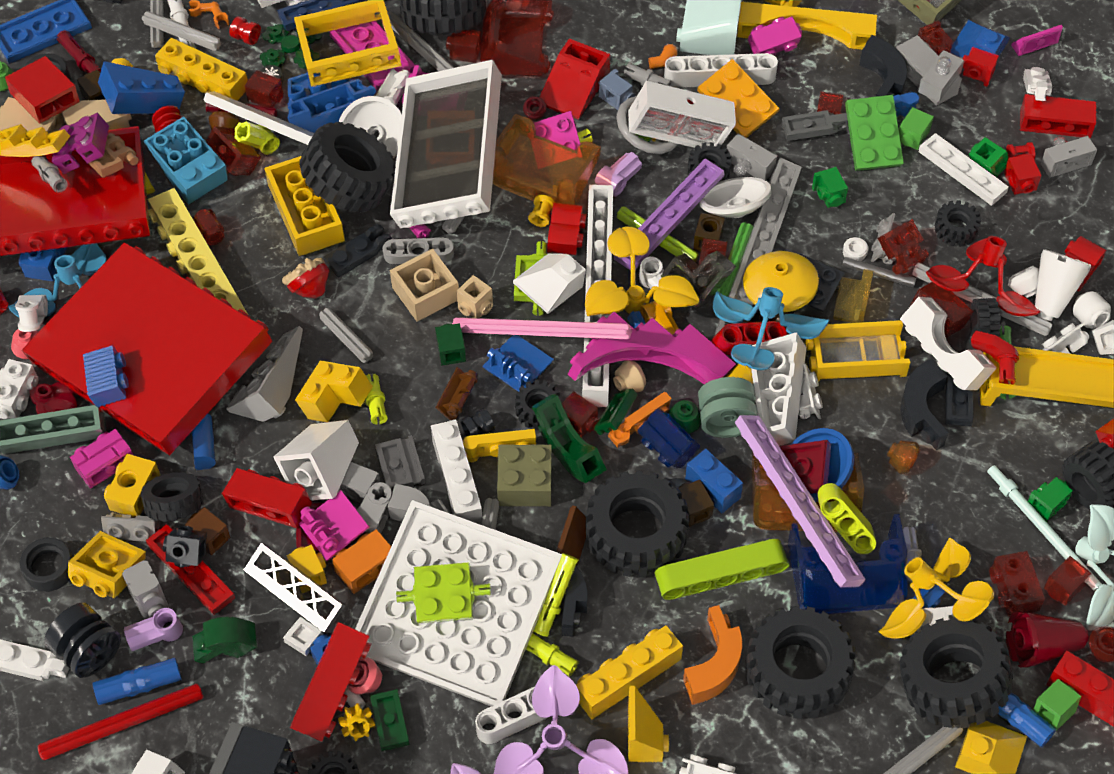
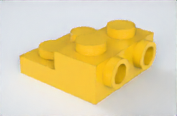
M99 531L68 562V578L78 587L86 585L92 588L99 597H106L108 595L115 599L127 586L122 573L124 570L145 560L146 551Z

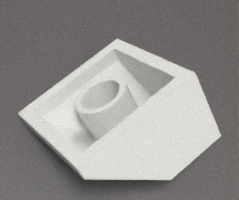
M548 253L514 279L513 284L549 314L583 287L586 269L569 254Z

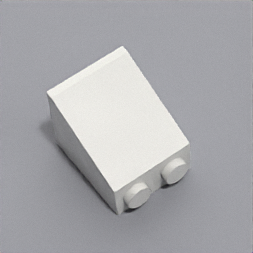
M348 420L311 424L274 456V459L285 482L289 484L297 483L305 487L311 500L333 499L337 495L359 442Z

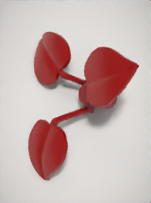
M989 236L967 248L966 255L974 263L964 274L948 265H936L926 271L929 279L937 286L948 291L959 292L968 289L969 283L965 279L971 275L979 263L991 267H999L998 294L1000 296L996 298L998 307L1004 312L1015 316H1032L1040 313V310L1023 295L1014 291L1005 292L1003 290V266L1007 262V258L1003 253L1007 243L1000 237Z

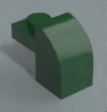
M221 617L208 620L203 623V631L192 636L194 661L202 664L221 653L239 658L257 648L255 623L237 617Z

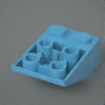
M184 116L144 140L173 187L188 205L228 180L224 162Z

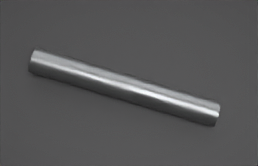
M845 257L842 266L909 287H914L916 282L914 277Z

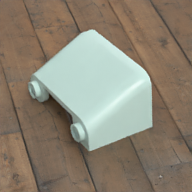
M687 0L682 29L678 28L676 42H680V52L705 55H734L742 0Z

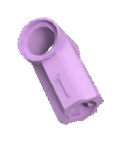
M632 152L625 153L611 167L604 166L598 172L595 184L613 185V196H618L625 188L627 181L642 168V163L636 154Z
M162 608L153 617L124 627L126 640L131 651L161 640L174 641L183 632V625L175 611L170 608ZM167 622H173L169 627L163 628Z

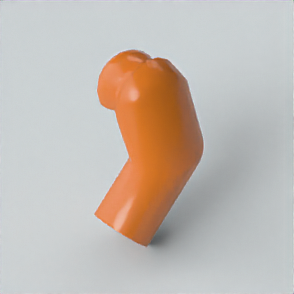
M667 44L664 46L660 56L649 58L650 69L665 67V62L668 58L677 56V47L673 44Z

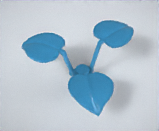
M97 243L82 245L71 256L62 255L58 257L54 262L57 274L53 275L55 279L53 295L44 288L33 289L24 295H46L48 301L47 317L56 310L53 301L58 298L59 281L67 285L77 283L78 287L81 288L83 284L79 276L82 274L94 275L107 261L104 252ZM17 300L14 304L8 307L14 315L19 317V313L15 307V304L18 302Z
M774 287L763 289L762 296L758 298L754 308L746 302L726 297L718 291L713 301V310L716 316L723 321L733 324L742 323L744 320L750 321L759 309L763 320L756 346L738 344L731 351L733 360L755 370L769 369L774 363L773 353L769 350L760 349L768 318H774L779 313L781 326H785L789 334L797 332L802 339L818 337L827 326L828 320L797 314L784 315V304L781 303L783 292Z

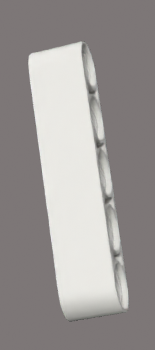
M767 53L674 56L668 58L665 62L664 78L671 80V87H698L733 59L757 85H767L773 83L776 79L778 60L774 55Z

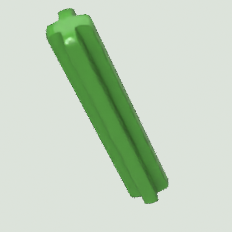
M746 222L741 223L717 288V291L726 297L730 293L753 229V225Z

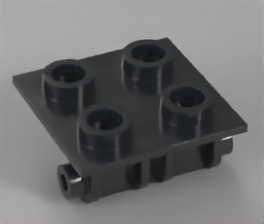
M799 254L814 265L819 278L818 290L814 298L806 305L824 312L834 292H838L841 285L840 281L845 272Z

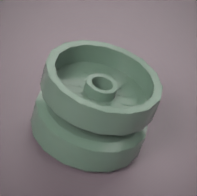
M718 378L709 381L698 391L701 426L705 433L711 436L721 438L740 436L741 432L735 424L740 415L758 416L757 406L755 405L754 386L750 381L743 378Z

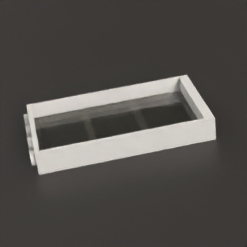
M493 60L406 78L390 210L391 217L400 228H409L490 211L502 77Z

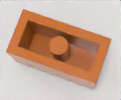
M377 529L370 534L366 533L358 539L357 543L348 549H342L336 554L335 558L332 559L334 570L351 592L355 594L378 578L391 546Z

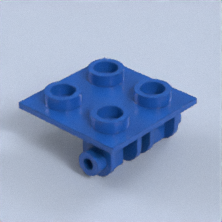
M512 335L499 349L491 348L488 351L487 356L489 360L483 365V368L520 392L519 388L522 385L526 388L527 382L530 381L532 384L554 359L520 336Z

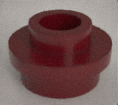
M539 97L528 98L523 106L526 117L533 120L541 118L547 109L544 100ZM534 107H539L538 110L532 111Z

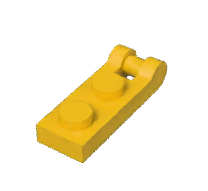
M535 429L472 435L464 438L463 445L468 462H475L479 457H498V445H536Z

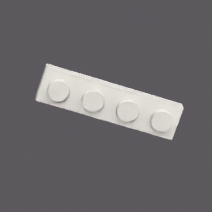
M936 133L920 145L919 153L991 206L1007 193L1009 187Z

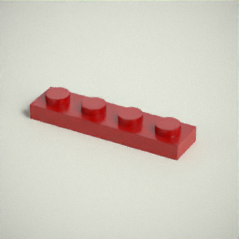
M166 524L146 540L147 545L213 615L217 614L235 599L234 593L203 561L198 566L191 565L189 567H178L173 562H166L163 541L165 536L173 531Z

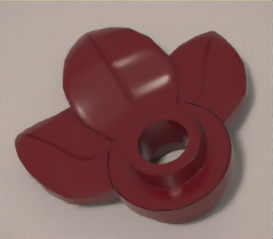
M60 382L52 385L38 384L30 391V399L36 405L37 414L78 408L76 399L73 396L76 393Z

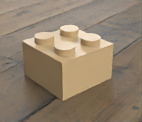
M434 249L390 270L392 288L417 322L457 301L458 282Z

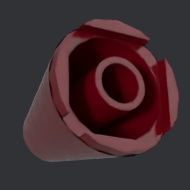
M1024 611L1015 612L1008 619V623H1012L1011 631H1006V644L1010 658L1013 662L1018 661L1020 664L1018 667L1028 668L1061 657L1066 651L1073 653L1082 650L1089 639L1087 629L1082 623Z

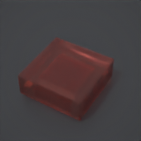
M820 92L817 112L828 110L829 113L834 115L840 114L844 95Z

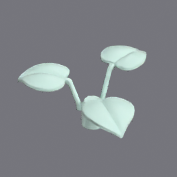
M1100 504L1090 505L1091 518L1088 537H1082L1076 545L1077 556L1088 560L1087 566L1092 567L1107 583V585H1100L1093 595L1086 622V629L1089 631L1107 626L1114 621V583L1096 565L1106 562L1109 554L1114 555V550L1107 548L1111 546V541L1114 540V508Z

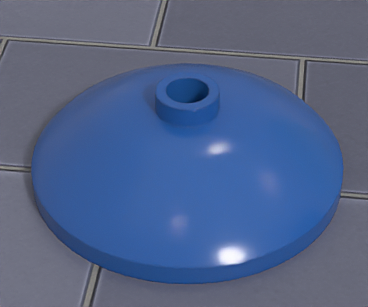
M818 428L800 435L791 443L799 444L828 440L831 443L828 483L836 484L840 488L846 484L854 466V451L850 442L840 432L828 428ZM818 493L810 494L815 502L819 501Z

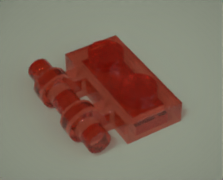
M913 219L877 238L888 259L896 258L897 263L893 266L892 270L897 275L907 273L912 269V266H915L917 263H923L929 256L928 251L921 249L918 244L924 239Z

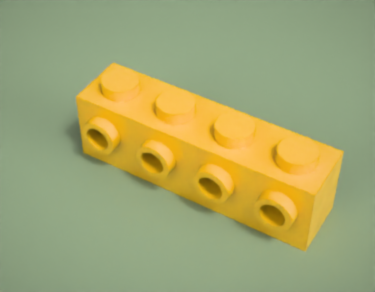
M170 38L155 55L158 69L161 73L178 76L181 83L197 88L202 93L215 91L238 101L249 88L246 72L176 39Z
M667 625L659 630L657 628L653 629L645 636L643 641L637 645L635 643L629 645L623 650L622 655L616 659L610 658L606 660L599 670L593 674H585L577 681L576 686L580 695L579 704L591 720L627 697L629 695V686H635L639 689L682 660L683 645Z

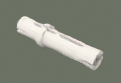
M167 0L171 10V20L189 26L187 21L188 13L183 7L182 0ZM178 37L180 42L196 49L193 42Z

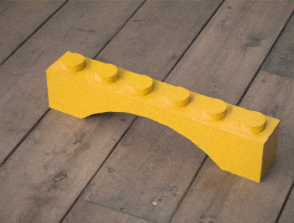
M741 2L737 33L739 38H749L751 30L759 25L768 26L778 18L785 17L786 19L792 16L795 23H799L803 31L817 32L830 36L851 49L862 50L871 35L876 36L877 15Z

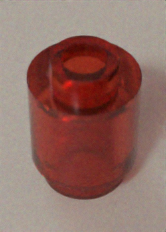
M211 209L198 211L193 220L205 241L209 245L220 243L225 236L224 227L215 212Z

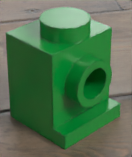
M986 137L975 144L969 153L970 159L995 177L1006 168L1008 162L1007 151Z
M837 167L814 173L812 189L817 191L820 200H824L827 208L838 207L845 203L848 187Z
M1055 477L1049 484L1044 482L1037 491L1031 492L1028 502L1048 522L1067 504L1073 490L1069 488L1065 481Z

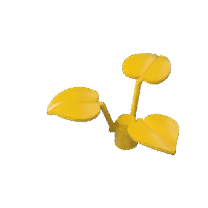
M622 227L615 230L609 236L607 246L609 251L617 257L630 256L631 287L625 292L623 287L617 288V285L611 280L597 281L587 291L585 310L587 316L618 313L624 309L630 314L633 311L641 312L640 307L645 305V303H649L652 295L655 302L666 307L699 304V298L691 283L684 277L677 275L661 278L658 286H653L647 295L642 287L635 285V255H645L649 250L650 243L646 234L634 227Z
M949 538L933 569L919 557L908 562L904 572L913 581L910 587L914 590L917 600L908 599L899 604L890 615L885 626L878 632L888 638L900 639L912 635L921 627L926 618V612L921 609L924 606V601L919 588L929 590L937 584L955 599H958L953 606L952 612L954 617L960 621H970L979 616L988 607L989 602L993 600L994 590L986 582L974 581L966 585L962 595H960L943 583L948 582L950 578L960 576L971 561L970 552Z

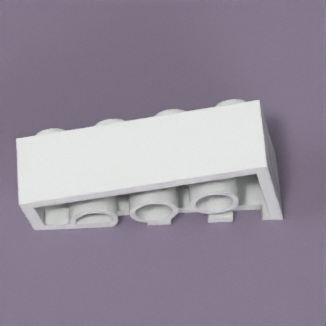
M797 332L762 342L760 349L771 351L774 355V363L772 367L766 370L751 368L758 416H760L778 446L791 443L796 438L804 371L803 364L805 363L806 346Z

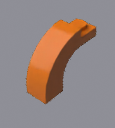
M719 605L710 607L707 617L717 645V652L707 662L684 669L683 681L692 705L710 700L723 692L734 679L739 667L742 651L741 631L739 626L731 628L728 615L726 613L722 614Z

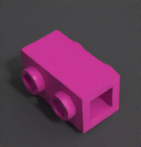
M793 16L786 19L781 17L768 26L759 25L753 28L747 41L753 54L767 53L775 56L780 51L789 52L795 49L802 37V29L799 23H795Z

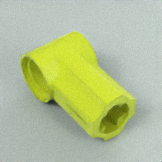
M246 121L244 123L239 122L235 127L234 137L238 142L258 148L265 155L272 154L280 145V141L275 134L264 126Z

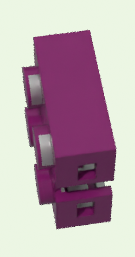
M97 112L91 116L82 117L76 123L60 128V130L65 129L70 138L59 152L53 153L52 162L65 174L80 167V164L71 155L75 149L87 163L104 156L109 130L107 122ZM90 150L93 152L89 155L85 154V152H88Z

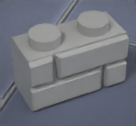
M143 560L124 570L122 575L144 620L153 617L162 608H169L162 588L148 561Z

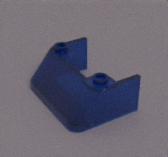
M894 514L888 533L889 540L884 541L879 550L880 560L855 562L866 579L859 587L840 588L834 581L825 563L820 559L815 547H801L798 525L793 523L788 540V549L800 609L806 610L807 606L815 608V612L819 614L822 611L833 614L896 608L905 601L908 595V576L904 570L908 564V557L900 515Z

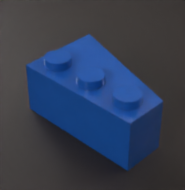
M105 61L103 62L98 84L112 114L155 113L158 109L171 105L180 109L185 93L178 76Z

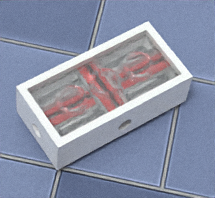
M650 81L645 82L628 110L630 133L694 148L697 145L702 147V143L705 142L707 146H710V142H714L715 147L718 144L722 145L736 125L734 102Z

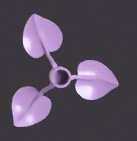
M553 665L540 677L532 694V705L536 714L542 718L553 716L551 724L546 726L542 732L543 743H541L540 748L534 755L532 749L525 743L514 742L505 746L497 757L494 774H543V766L536 759L541 756L547 747L552 750H559L564 746L584 757L578 766L579 774H628V767L620 750L607 740L595 739L591 741L587 747V753L567 741L566 732L560 725H557L558 715L562 717L571 715L579 705L580 695L575 683L557 666Z

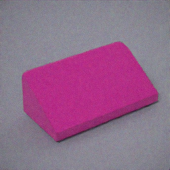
M1059 25L1023 37L1013 42L1011 46L1017 55L1021 56L1056 44L1059 41L1063 26Z

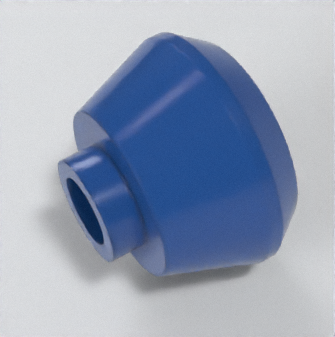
M0 455V489H12L17 485L19 479L18 467L12 459Z

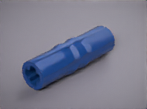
M171 658L93 682V689L98 705H102L121 698L135 696L142 692H149L154 688L180 681L182 678L176 658Z
M1011 693L1008 695L1009 700L1003 708L999 706L998 714L1042 748L1054 735L1056 728L1033 711L1028 704L1022 702L1017 695Z

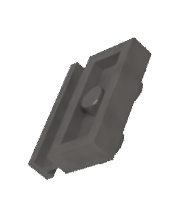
M412 435L403 440L399 438L375 444L384 480L390 487L391 492H393L395 484L414 487L415 484L419 483L421 485L425 484V478Z

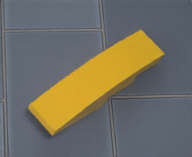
M19 124L0 131V156L30 157L56 153L60 151L70 138V135L65 129L48 133L43 126L27 131Z

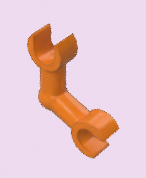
M198 0L189 1L190 8H194L188 9L190 16L196 17L202 12H212L215 26L220 29L218 22L221 20H225L228 25L230 24L228 15L221 11L217 2L200 3Z

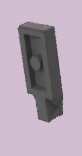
M826 110L783 117L782 127L786 140L791 141L829 135L848 129L847 113L834 115Z

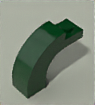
M552 394L532 406L540 423L538 429L547 445H551L552 453L571 475L587 483L607 470L598 449L586 443L571 425L558 395Z

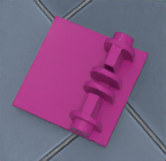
M571 111L526 125L539 170L584 156L576 130L577 125Z
M341 490L337 492L333 499L327 500L316 510L309 507L302 509V521L299 523L326 561L369 528Z

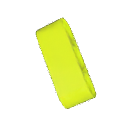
M828 483L820 487L818 490V500L822 514L855 552L859 554L872 552L876 547V539L871 523L839 486ZM830 499H835L833 502H827Z

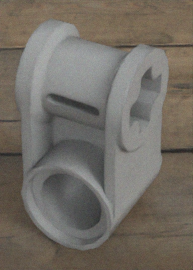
M385 483L373 484L369 488L362 504L357 509V512L369 526L364 531L365 533L370 534L377 529L381 534L389 517L388 505L392 496L390 487Z

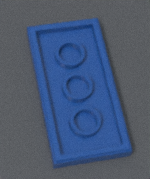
M58 0L1 24L0 50L10 64L58 43L57 38L59 37L57 35L63 30H67L72 36L91 29L92 26L76 0Z

